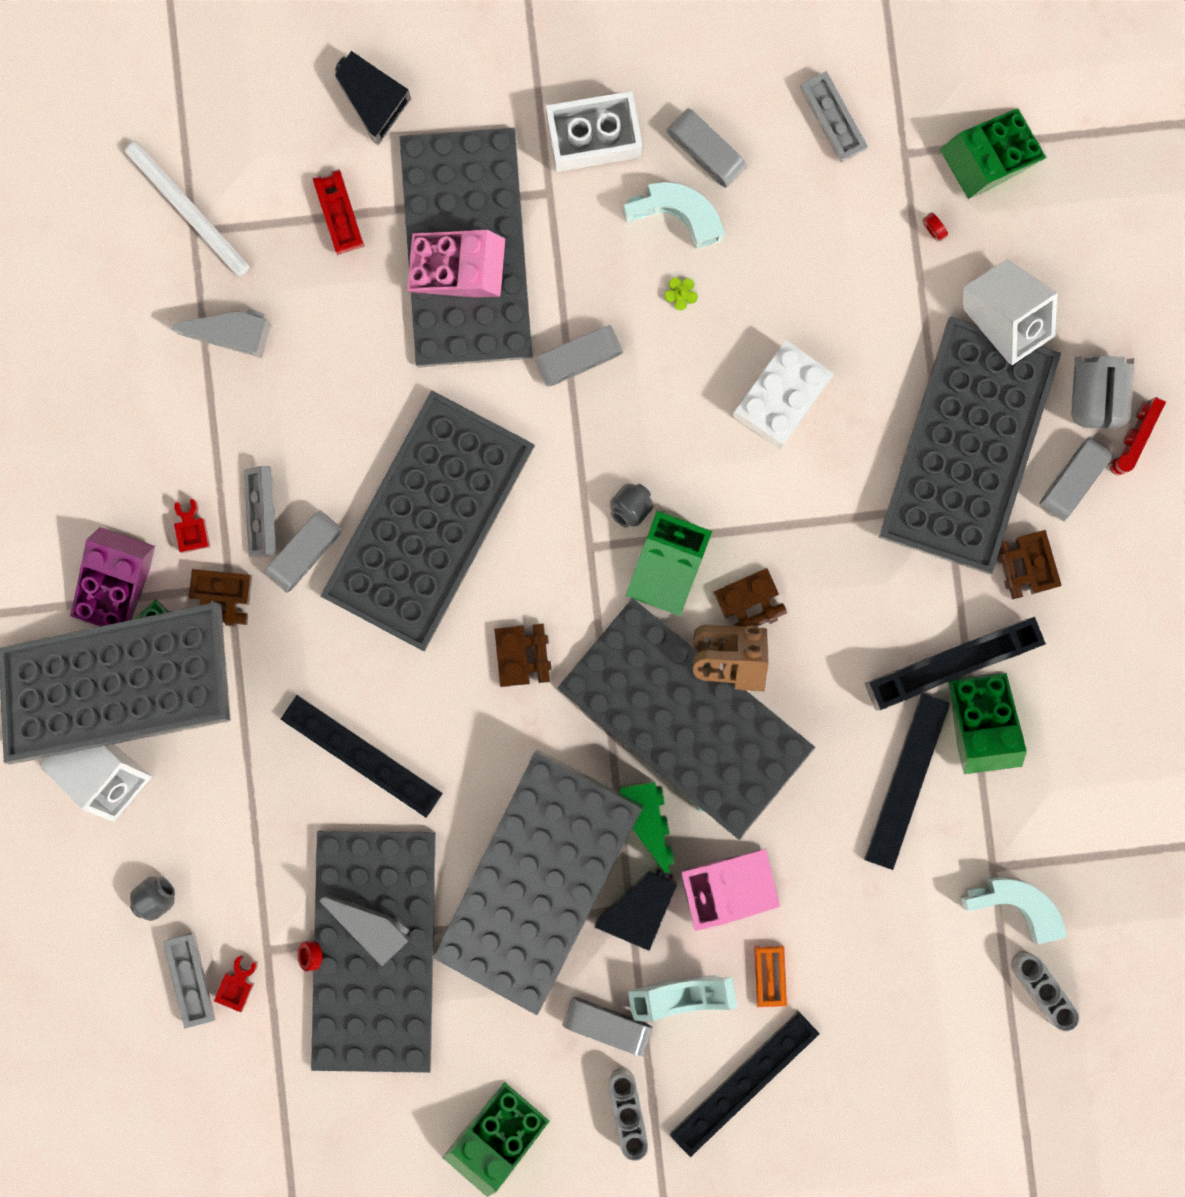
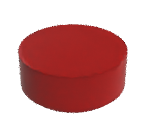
M933 212L923 218L922 222L925 228L937 242L942 241L949 235L943 223Z
M304 941L299 946L298 963L303 971H316L321 966L322 950L317 941Z

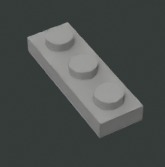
M827 71L802 83L800 89L840 163L865 151L868 146Z
M271 466L245 469L244 483L249 557L276 554Z
M195 933L163 941L184 1029L216 1020Z

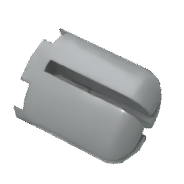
M1075 356L1071 416L1077 425L1083 428L1118 429L1129 422L1132 410L1135 358L1127 359V362L1124 363L1125 357L1098 356L1085 358V362H1082V356Z

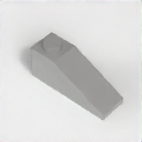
M248 310L247 313L236 311L173 323L172 330L184 337L262 358L271 324L264 318L265 315L263 313Z
M328 894L319 901L381 966L411 938L407 934L410 931L409 928L399 918L394 920L389 915Z

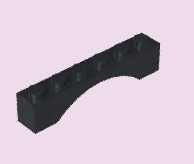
M1030 617L864 684L874 709L883 710L969 673L1046 645L1036 618Z

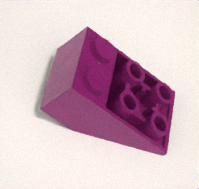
M99 527L86 539L70 616L99 627L132 620L150 571L155 546Z

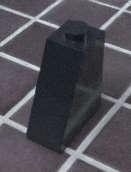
M351 51L347 57L343 56L337 63L335 76L371 139L379 145L411 100L409 89Z
M658 868L655 873L648 871L596 919L594 928L650 951L677 887V883L672 880L674 875L665 873Z

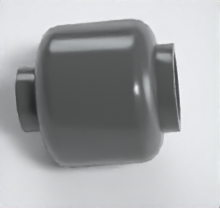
M625 484L610 500L611 517L619 525L626 528L640 525L653 509L650 491L641 484Z
M148 877L130 893L131 911L138 918L148 921L157 920L174 905V887L165 878Z

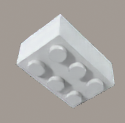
M633 91L546 105V116L556 172L642 158L643 146Z
M785 340L737 407L732 417L780 450L834 373Z

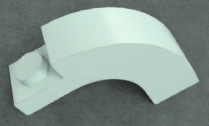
M670 182L650 184L647 188V198H644L643 195L630 198L627 204L623 206L626 223L659 213H667L678 217L688 227L695 249L721 242L725 236L719 215L712 204L699 192L685 185Z
M1007 877L986 878L989 890L986 891L985 887L973 888L967 891L968 895L960 897L963 909L967 911L998 904L1016 906L1023 913L1027 921L1031 941L1036 944L1067 938L1062 917L1054 903L1043 892L1030 884Z
M720 975L682 978L628 991L633 1021H655L684 1012L731 1010L738 1007L733 978L720 977Z

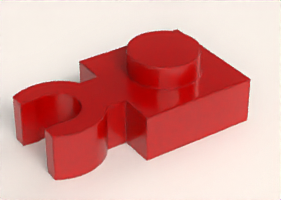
M190 499L191 509L188 512H183L181 503L176 502L174 504L176 514L182 519V522L174 524L180 553L211 547L205 519H196L199 505L195 499Z
M239 955L234 961L233 968L235 974L225 973L214 999V1002L240 1013L244 1010L255 984L248 981L247 978L258 967V962L253 961L249 970L243 969L241 966L243 955Z

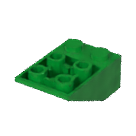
M1018 108L958 133L940 149L968 199L994 188L1047 158Z
M656 511L625 596L681 616L712 531Z
M1007 673L949 681L957 748L963 773L971 774L1022 767L1027 749Z
M654 780L620 785V794L644 806L633 827L634 832L665 873H670L669 865H674L672 847L665 845L664 835H669L667 817L660 814L659 806L665 805L662 787L656 786Z
M504 1082L458 1136L442 1158L486 1197H489L499 1190L550 1121Z

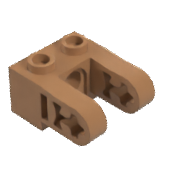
M708 624L696 628L693 635V645L698 653L693 659V672L698 679L734 683V688L737 690L765 691L769 664L767 628H759L753 625L746 627ZM710 637L709 642H703L704 638ZM720 637H723V644H719ZM710 663L709 668H703L704 664ZM720 663H723V670H719Z

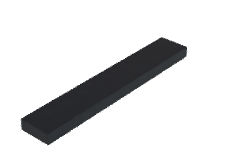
M924 693L920 694L864 858L865 861L894 870L950 706L949 702Z
M299 695L295 696L280 719L425 818L429 816L443 795V792Z
M798 1010L672 1130L670 1136L691 1158L820 1033Z

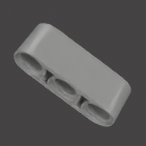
M687 108L666 129L672 140L716 182L725 188L747 167L744 159L691 109Z
M607 325L538 356L535 362L546 387H550L616 358L623 353V350L612 326Z
M1088 437L1077 449L1039 504L1064 522L1109 463L1113 453L1091 437Z
M322 510L317 511L265 570V575L288 593L342 533L343 528Z
M1029 952L1017 953L1011 961L1012 971L1048 1022L1062 1031L1075 1029L1079 1023L1078 1011L1044 963L1037 956ZM1031 959L1033 961L1032 971L1023 974L1021 970L1022 963ZM1049 984L1051 987L1050 994L1046 998H1040L1039 990L1041 986ZM1061 1009H1067V1019L1062 1023H1058L1057 1013Z
M572 997L562 1024L564 1028L637 1056H643L653 1029L651 1025L645 1022L633 1021L632 1017L578 997Z
M617 1069L609 1078V1091L621 1150L627 1159L638 1161L647 1154L648 1141L634 1075L629 1070ZM620 1078H625L630 1081L631 1085L626 1091H619L614 1087V1083ZM625 1108H632L637 1114L633 1120L626 1121L621 1118V1111ZM631 1138H638L643 1144L639 1149L631 1150L626 1146V1143Z

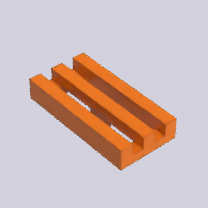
M754 946L756 1006H787L784 946ZM762 953H766L768 1000L764 1001L761 966ZM772 953H778L780 1000H774Z

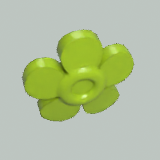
M675 277L669 281L668 285L672 290L666 291L664 297L668 303L675 301L674 307L676 310L683 311L686 309L687 303L693 304L697 301V293L690 291L695 286L693 280L686 278L681 284L680 279Z

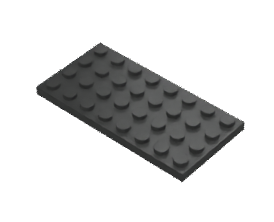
M515 128L399 136L409 264L412 234L489 230L505 238L500 297H463L411 292L416 366L429 367L533 359Z
M951 316L949 317L878 538L989 575L993 573L1061 353L1040 346L1011 365L977 325Z
M431 390L320 597L425 652L535 448V444Z
M632 598L557 688L734 837L740 840L816 747L748 691L735 689L734 683L698 679L693 672V659L698 651ZM705 663L703 668H709L710 663Z
M215 602L1 647L0 695L4 763L11 765L231 721L221 605Z
M537 749L433 958L529 1012L538 1015L644 806Z
M317 831L314 941H317L321 947L322 963L318 970L313 971L311 1071L431 1072L436 833ZM328 894L389 915L394 920L399 918L409 928L410 931L407 934L411 938L381 966L319 901Z

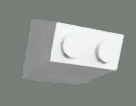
M1008 259L992 267L988 272L963 287V309L1011 365L1055 337L1057 292Z
M115 744L47 757L40 765L82 810L112 822L116 821L152 778L146 770Z

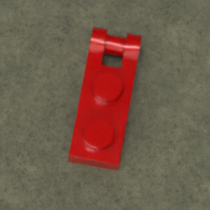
M341 170L333 171L332 175L322 178L320 175L312 178L336 254L339 255L364 247L365 245ZM336 186L338 192L327 195L326 189Z
M1154 397L1147 401V403L1143 402L1140 405L1135 416L1138 418L1135 428L1131 427L1124 437L1123 443L1126 446L1121 456L1114 459L1110 464V470L1114 475H1123L1134 469L1166 401Z

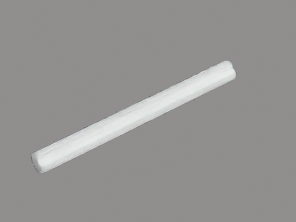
M132 142L125 149L126 154L238 277L247 273L250 267L138 142Z

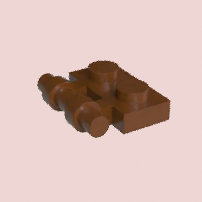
M1046 530L1015 538L1018 550L1010 551L1008 542H1002L997 560L998 564L1002 563L1006 577L1004 581L1005 588L1009 589L1012 600L1023 597L1020 585L1027 583L1031 594L1062 586ZM1021 558L1025 575L1018 577L1013 560Z
M768 568L713 592L725 619L736 614L739 622L731 626L747 627L753 625L758 627L767 622L772 624L778 621V617L787 614L783 603L772 607L769 599L779 595ZM760 603L763 612L748 618L745 610Z
M192 569L189 599L200 600V606L210 604L211 601L226 602V611H222V622L225 623V626L247 625L248 613L237 612V604L249 605L252 575Z
M544 623L532 625L533 636L525 637L524 626L494 629L500 687L530 684L529 672H537L538 683L550 682L549 670H552L551 661H548L546 644H549L548 635H545ZM526 646H535L536 663H528Z

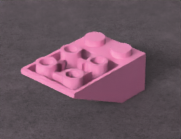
M489 230L412 234L407 291L463 297H500L505 238Z
M766 849L680 869L695 931L727 924L780 907Z

